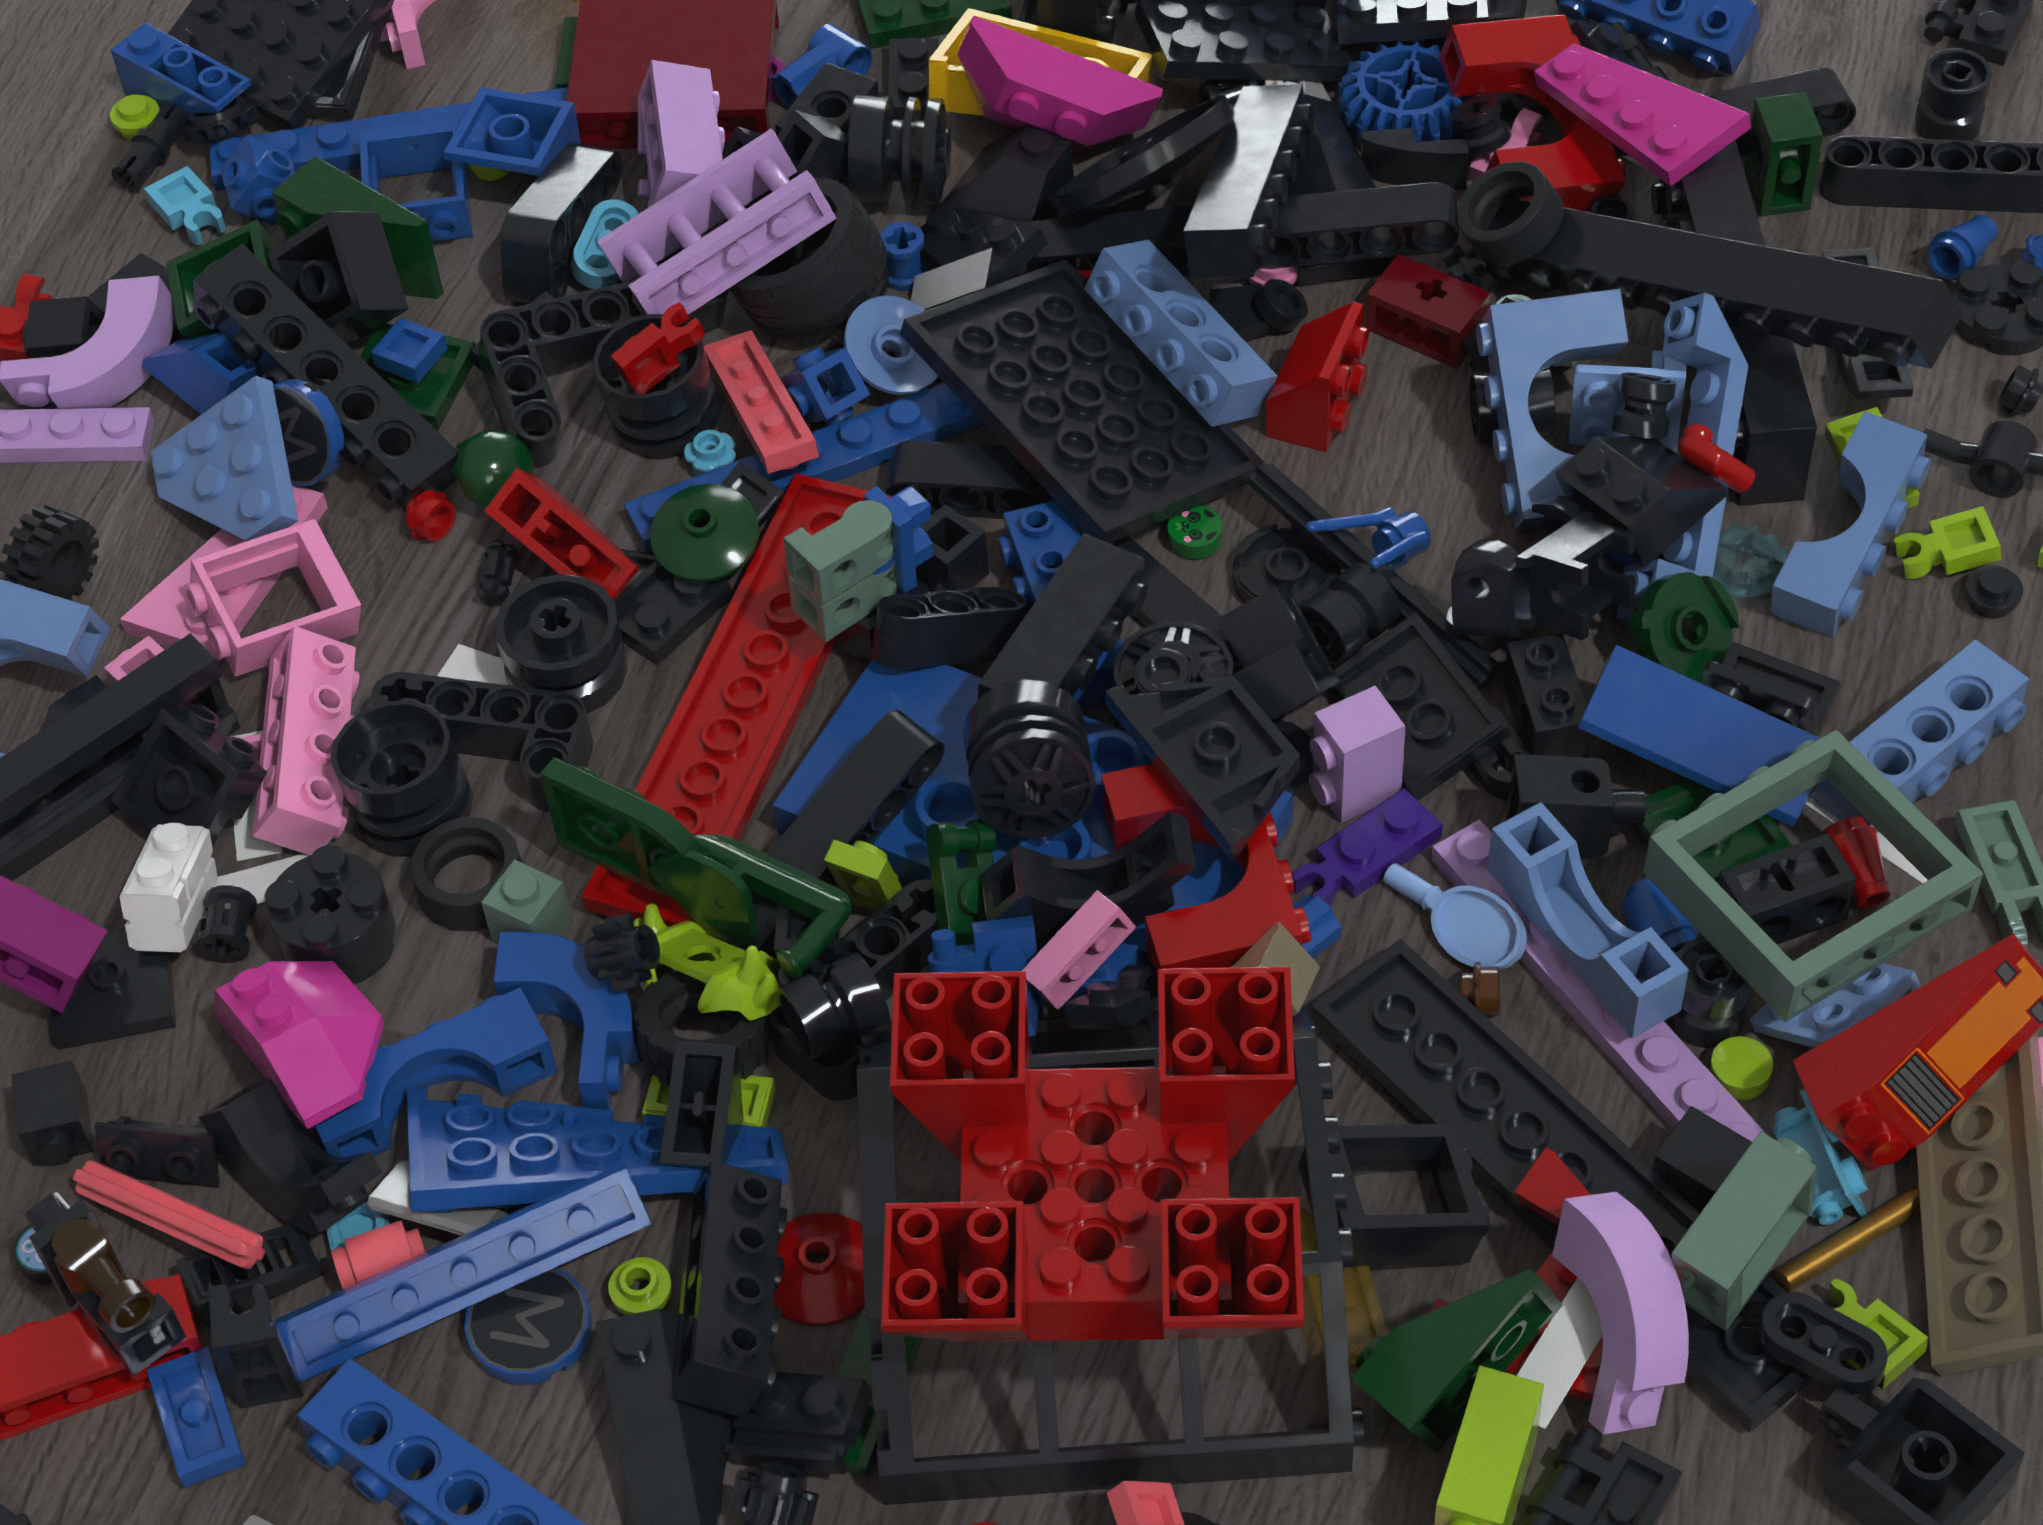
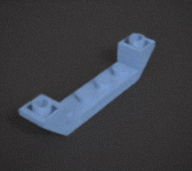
M1701 293L1671 303L1670 311L1664 322L1665 339L1662 355L1697 368L1696 376L1690 388L1691 405L1687 426L1697 423L1709 427L1714 435L1712 443L1733 456L1749 365L1714 296ZM1706 474V475L1709 476L1711 479H1713L1714 481H1716L1718 484H1720L1721 486H1723V487L1726 489V492H1727L1728 486H1726L1725 484H1723V483H1721L1720 481L1716 480V479L1713 478L1712 476ZM1726 497L1663 551L1664 560L1654 559L1646 567L1639 563L1625 565L1624 575L1635 579V604L1630 608L1618 605L1617 620L1627 622L1631 612L1639 607L1641 598L1649 586L1665 575L1692 572L1698 576L1708 575L1713 577Z

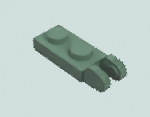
M2010 800L1957 810L1954 820L1955 826L1969 860L1984 873L1980 886L1993 917H1998L1999 932L2002 940L2014 933L2027 948L2028 935L2020 912L2033 910L2035 926L2043 941V864L2016 801Z

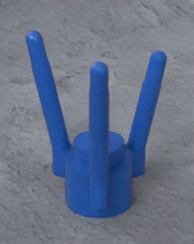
M1391 507L1376 513L1310 521L1306 524V529L1309 532L1377 526L1378 529L1372 536V546L1377 556L1369 561V565L1373 569H1377L1384 564H1387L1393 570L1404 566L1408 559L1428 550L1431 543L1429 528L1425 520L1418 513L1407 511L1397 516Z

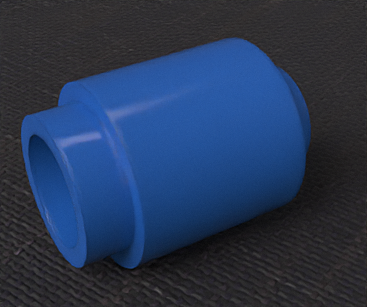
M1648 877L1635 882L1626 890V897L1621 902L1619 909L1630 930L1642 932L1652 927L1675 955L1686 942L1697 938L1699 931Z

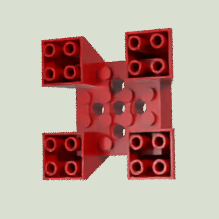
M1290 967L1158 969L1159 1067L1030 1069L1026 971L894 973L890 1090L961 1161L960 1202L886 1203L881 1316L882 1333L958 1342L1233 1339L1304 1327L1300 1198H1229L1228 1162L1295 1087ZM1092 1260H1102L1101 1262H1089Z

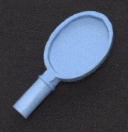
M1397 863L1392 864L1386 871L1383 879L1385 884L1421 905L1424 911L1429 910L1432 912L1431 925L1437 941L1448 954L1459 962L1473 967L1475 962L1480 961L1481 967L1499 966V970L1511 967L1523 955L1527 941L1525 925L1514 907L1501 896L1489 890L1471 885L1456 886L1443 892L1439 886H1433Z

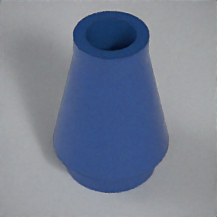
M1976 215L1970 221L1935 235L1930 243L1927 255L1931 269L1941 278L1954 280L1959 279L1961 273L1965 270L1976 268L1988 246L1997 237L1996 224L1985 215Z

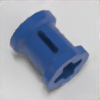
M895 222L887 225L880 232L887 251L886 266L889 270V287L898 291H909L913 289L915 276L927 272V265L924 259L920 257V251L924 247V234L921 228L909 222Z

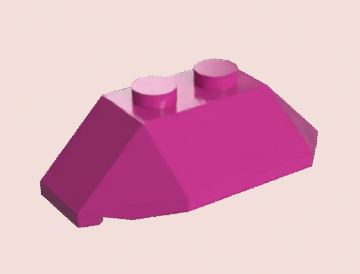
M974 15L957 54L986 119L1015 130L1030 125L1072 140L1073 152L1078 154L1145 128L1163 93V88Z
M271 961L258 968L245 970L238 974L233 981L215 989L212 1009L217 1020L266 1080H272L284 1102L306 1129L362 1100L367 1085L365 1077L374 1061L385 1023L377 1009L334 961Z

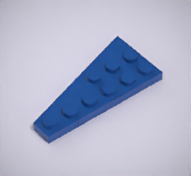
M407 1087L412 1212L432 1211L446 1213L460 1208L488 1206L511 1208L519 1204L536 1203L623 1163H626L641 1197L644 1195L679 1192L691 1195L706 1171L705 1168L668 1166L660 1163L666 1116L646 1114L644 1124L614 1121V1110L526 1100L516 1102L507 1109L482 1105L481 1095L459 1093L456 1099L457 1103L428 1100L427 1089ZM742 1125L726 1164L782 1180V1185H788V1163L781 1129Z

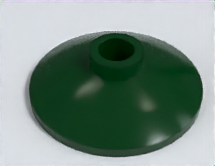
M700 484L677 492L659 508L650 529L651 548L661 567L676 578L696 583L713 582L738 571L754 553L759 539V522L751 503L738 491L718 484ZM710 520L704 527H693L700 521Z

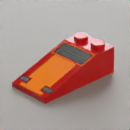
M2013 933L1792 1060L1818 1119L1871 1172L1882 1165L1892 1164L1903 1158L1907 1151L1925 1142L2043 1025V967Z

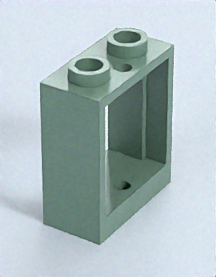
M1760 1131L1672 1252V1262L1681 1284L1685 1305L1725 1331L1730 1327L1813 1211L1817 1166L1811 1163V1156L1800 1145L1784 1137H1780L1776 1141Z

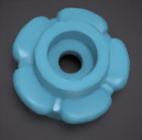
M705 430L697 434L692 443L686 444L684 457L687 462L691 463L694 473L701 475L734 462L736 458V452L734 451L736 443L727 433Z

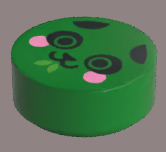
M1198 505L1170 517L1168 521V543L1170 548L1179 556L1188 559H1202L1211 556L1220 548L1222 543V521L1220 516L1214 510Z

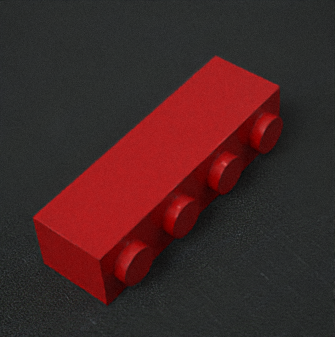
M180 1274L165 1279H151L143 1282V1284L153 1295L159 1292L173 1308L187 1338L134 1377L84 1319L79 1307L74 1311L43 1322L25 1323L17 1327L13 1332L0 1336V1441L151 1388L146 1369L205 1348L194 1305Z

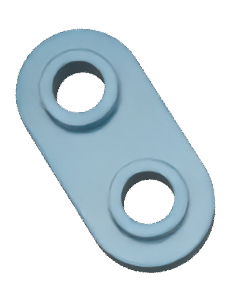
M605 200L593 208L575 245L571 261L572 274L582 285L598 289L614 285L620 279L597 241L639 214L632 205L621 200Z

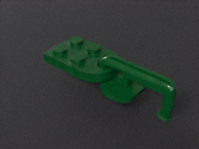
M554 757L540 773L558 846L651 891L672 897L705 930L732 943L749 945L757 936L756 921L749 890L812 919V922L794 944L787 950L781 948L777 951L779 964L786 974L794 980L802 978L803 971L820 956L851 914L852 903L848 895L841 889L726 835L691 834L677 819L660 807L648 802L639 792L629 788L623 790L600 779L593 771L584 766L574 767Z

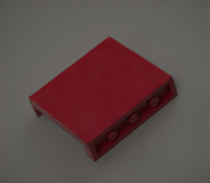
M580 0L567 101L574 102L581 145L605 149L638 148V94L651 60L710 69L713 91H718L720 96L717 121L718 127H723L725 131L724 147L737 126L760 134L770 129L768 100L774 29H779L780 27L777 0Z

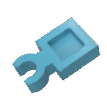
M188 166L144 188L148 203L172 230L185 225L188 238L192 243L196 245L204 243L200 228L203 226L212 225L220 233L226 231L222 213L216 207L212 192Z

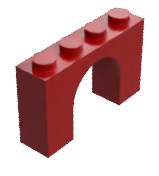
M1566 15L1452 25L1439 58L1453 97L1503 92L1527 96L1545 106L1553 114L1563 134V139L1547 145L1495 150L1486 171L1506 162L1525 161L1538 166L1561 197L1563 207L1587 212L1593 203L1601 197L1617 196L1625 184L1626 171L1623 161L1616 156L1612 142L1540 89L1536 84L1534 74L1536 69L1571 44L1580 45L1578 37L1571 32ZM1533 196L1522 197L1519 199L1532 201Z
M1153 763L1101 774L1102 811L1115 851L1127 845L1169 811L1188 818L1192 842L1206 843L1222 849ZM1270 812L1240 854L1234 857L1245 874L1232 891L1212 902L1145 916L1146 952L1150 965L1156 966L1154 978L1157 988L1158 969L1231 968L1276 922L1281 923L1302 947L1304 943L1311 941L1310 927L1303 907L1294 908L1290 895L1294 894V883L1289 863L1286 859L1277 860L1273 848L1278 846L1275 823Z

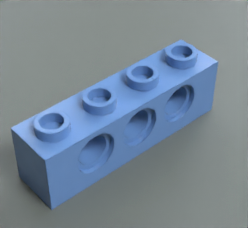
M1149 240L1103 248L1084 290L1211 427L1256 417L1278 377L1275 372Z
M1975 639L1856 736L1850 743L1913 804L1923 794L1930 797L1938 792L1947 781L1950 772L1959 764L1964 762L1968 765L1974 762L1986 748L1989 739L2000 730L2007 733L2020 722L2027 709L2023 701L2030 678ZM1826 779L1817 784L1814 800L1839 820L1850 817H1863L1868 826L1875 828Z

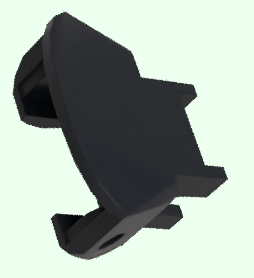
M1548 495L1532 505V512L1544 515L1547 537L1520 555L1511 546L1492 539L1478 540L1462 550L1456 561L1451 579L1452 606L1447 613V630L1452 635L1516 638L1537 625L1579 640H1584L1589 636V619L1611 603L1630 608L1635 604V579L1612 570L1607 565L1604 557L1605 550L1625 555L1633 553L1635 551V533L1594 521V514L1589 512L1573 497Z

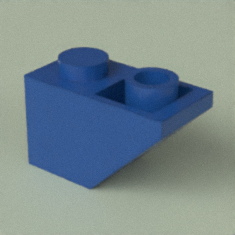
M223 333L181 339L144 358L142 363L144 369L200 414L206 412L254 376L263 378L264 374L253 362L250 364L244 363L235 354L229 339Z

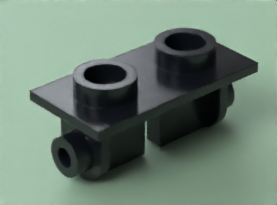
M121 1116L118 1121H109L108 1123L96 1122L95 1124L99 1162L135 1179L218 1188L220 1185L217 1157L223 1156L216 1147L215 1135L208 1134L205 1128L178 1125L176 1130H168L167 1124L132 1120L129 1116Z

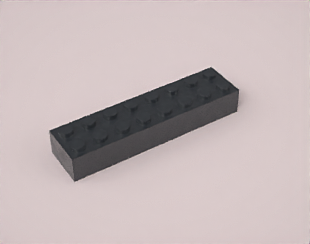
M1735 140L1671 187L1661 179L1659 183L1652 184V209L1654 214H1662L1661 226L1765 246ZM1729 326L1749 365L1733 456L1755 470V479L1750 488L1742 493L1735 491L1738 506L1804 500L1817 424L1794 344L1788 338L1769 334L1767 337L1761 338L1746 332L1744 329Z

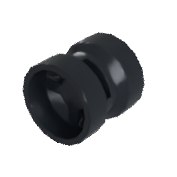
M1622 373L1618 389L1623 396L1621 408L1614 412L1611 428L1616 432L1630 436L1665 439L1669 426V419L1665 415L1667 403L1674 399L1677 383L1674 380L1651 374Z

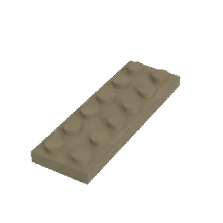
M2036 1031L1925 1142L1916 1146L1931 1367L1941 1376L2043 1357V1089L2038 1033Z

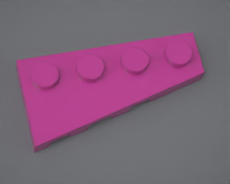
M1575 43L1534 71L1536 84L1540 89L1670 187L1751 129L1750 114Z

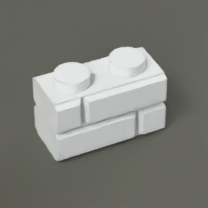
M167 823L152 828L119 897L123 918L127 920L125 929L128 944L135 951L182 952L187 949L204 911L203 902L205 894L209 889L215 887L218 880L215 859L211 857L213 848L210 830L203 828V826H185L181 823Z

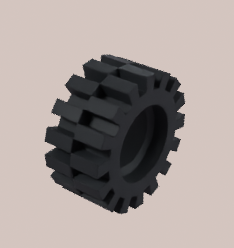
M45 505L44 508L40 506L32 508V516L25 513L20 518L21 529L13 527L9 533L14 538L12 544H4L2 553L8 555L6 560L0 561V571L5 573L0 579L73 601L72 594L79 597L84 592L81 586L83 580L90 582L93 573L89 572L88 569L90 565H96L98 555L92 553L93 550L99 547V539L93 537L97 532L93 526L89 525V522L51 505Z

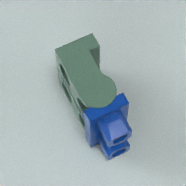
M876 486L863 494L864 501L850 505L840 520L811 536L801 527L784 537L787 572L790 574L788 576L791 610L825 642H828L876 610L880 599L883 597L895 595L897 589L905 594L917 586L916 567L933 557V543L928 534L919 527L931 519L930 504L913 487L908 486L889 498Z

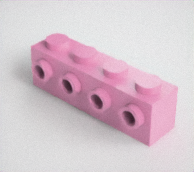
M293 626L271 654L259 764L267 771V774L256 794L252 837L312 855L316 849L326 846L332 838L338 839L343 833L348 820V807L343 805L344 793L330 759L335 738L345 723L355 717L350 715L351 701L357 691L360 679L359 672L354 671L356 647Z

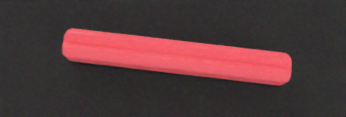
M87 1161L82 1169H76L72 1179L77 1182L75 1190L81 1196L242 1269H251L257 1260H262L265 1256L266 1250L262 1247L263 1237L260 1234L97 1161Z

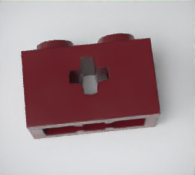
M1398 254L1367 292L1365 327L1369 328L1370 332L1458 369L1469 354L1462 340L1482 321L1490 306L1491 293L1478 288L1474 284L1464 282L1435 270L1426 264Z

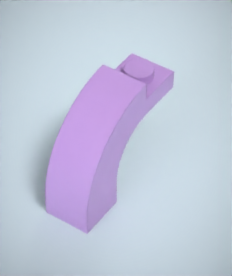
M160 276L109 280L106 311L103 321L95 334L86 343L69 353L59 356L1 361L0 382L18 406L43 407L48 403L54 402L59 409L109 408L137 390L152 375L142 367L143 359L170 344L175 324V311L171 293Z
M1618 1192L1564 1199L1552 1256L1576 1275L1589 1291L1599 1315L1603 1338L1602 1360L1588 1422L1603 1435L1655 1426L1664 1387L1685 1383L1688 1365L1689 1332L1687 1312L1675 1266L1667 1248L1652 1224L1632 1203Z

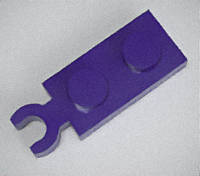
M1404 788L1316 848V863L1302 865L1292 874L1294 893L1297 894L1308 886L1319 887L1320 890L1311 895V898L1318 896L1330 907L1335 900V893L1342 888L1352 898H1355L1382 880L1392 864L1397 863L1402 866L1442 838L1443 824Z

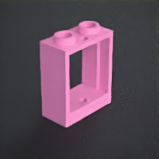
M315 519L191 560L190 583L184 586L188 604L195 616L203 614L209 626L207 636L214 655L218 660L226 659L235 677L270 665L271 654L293 626L337 641L358 634L361 603ZM298 566L321 611L241 639L218 593Z

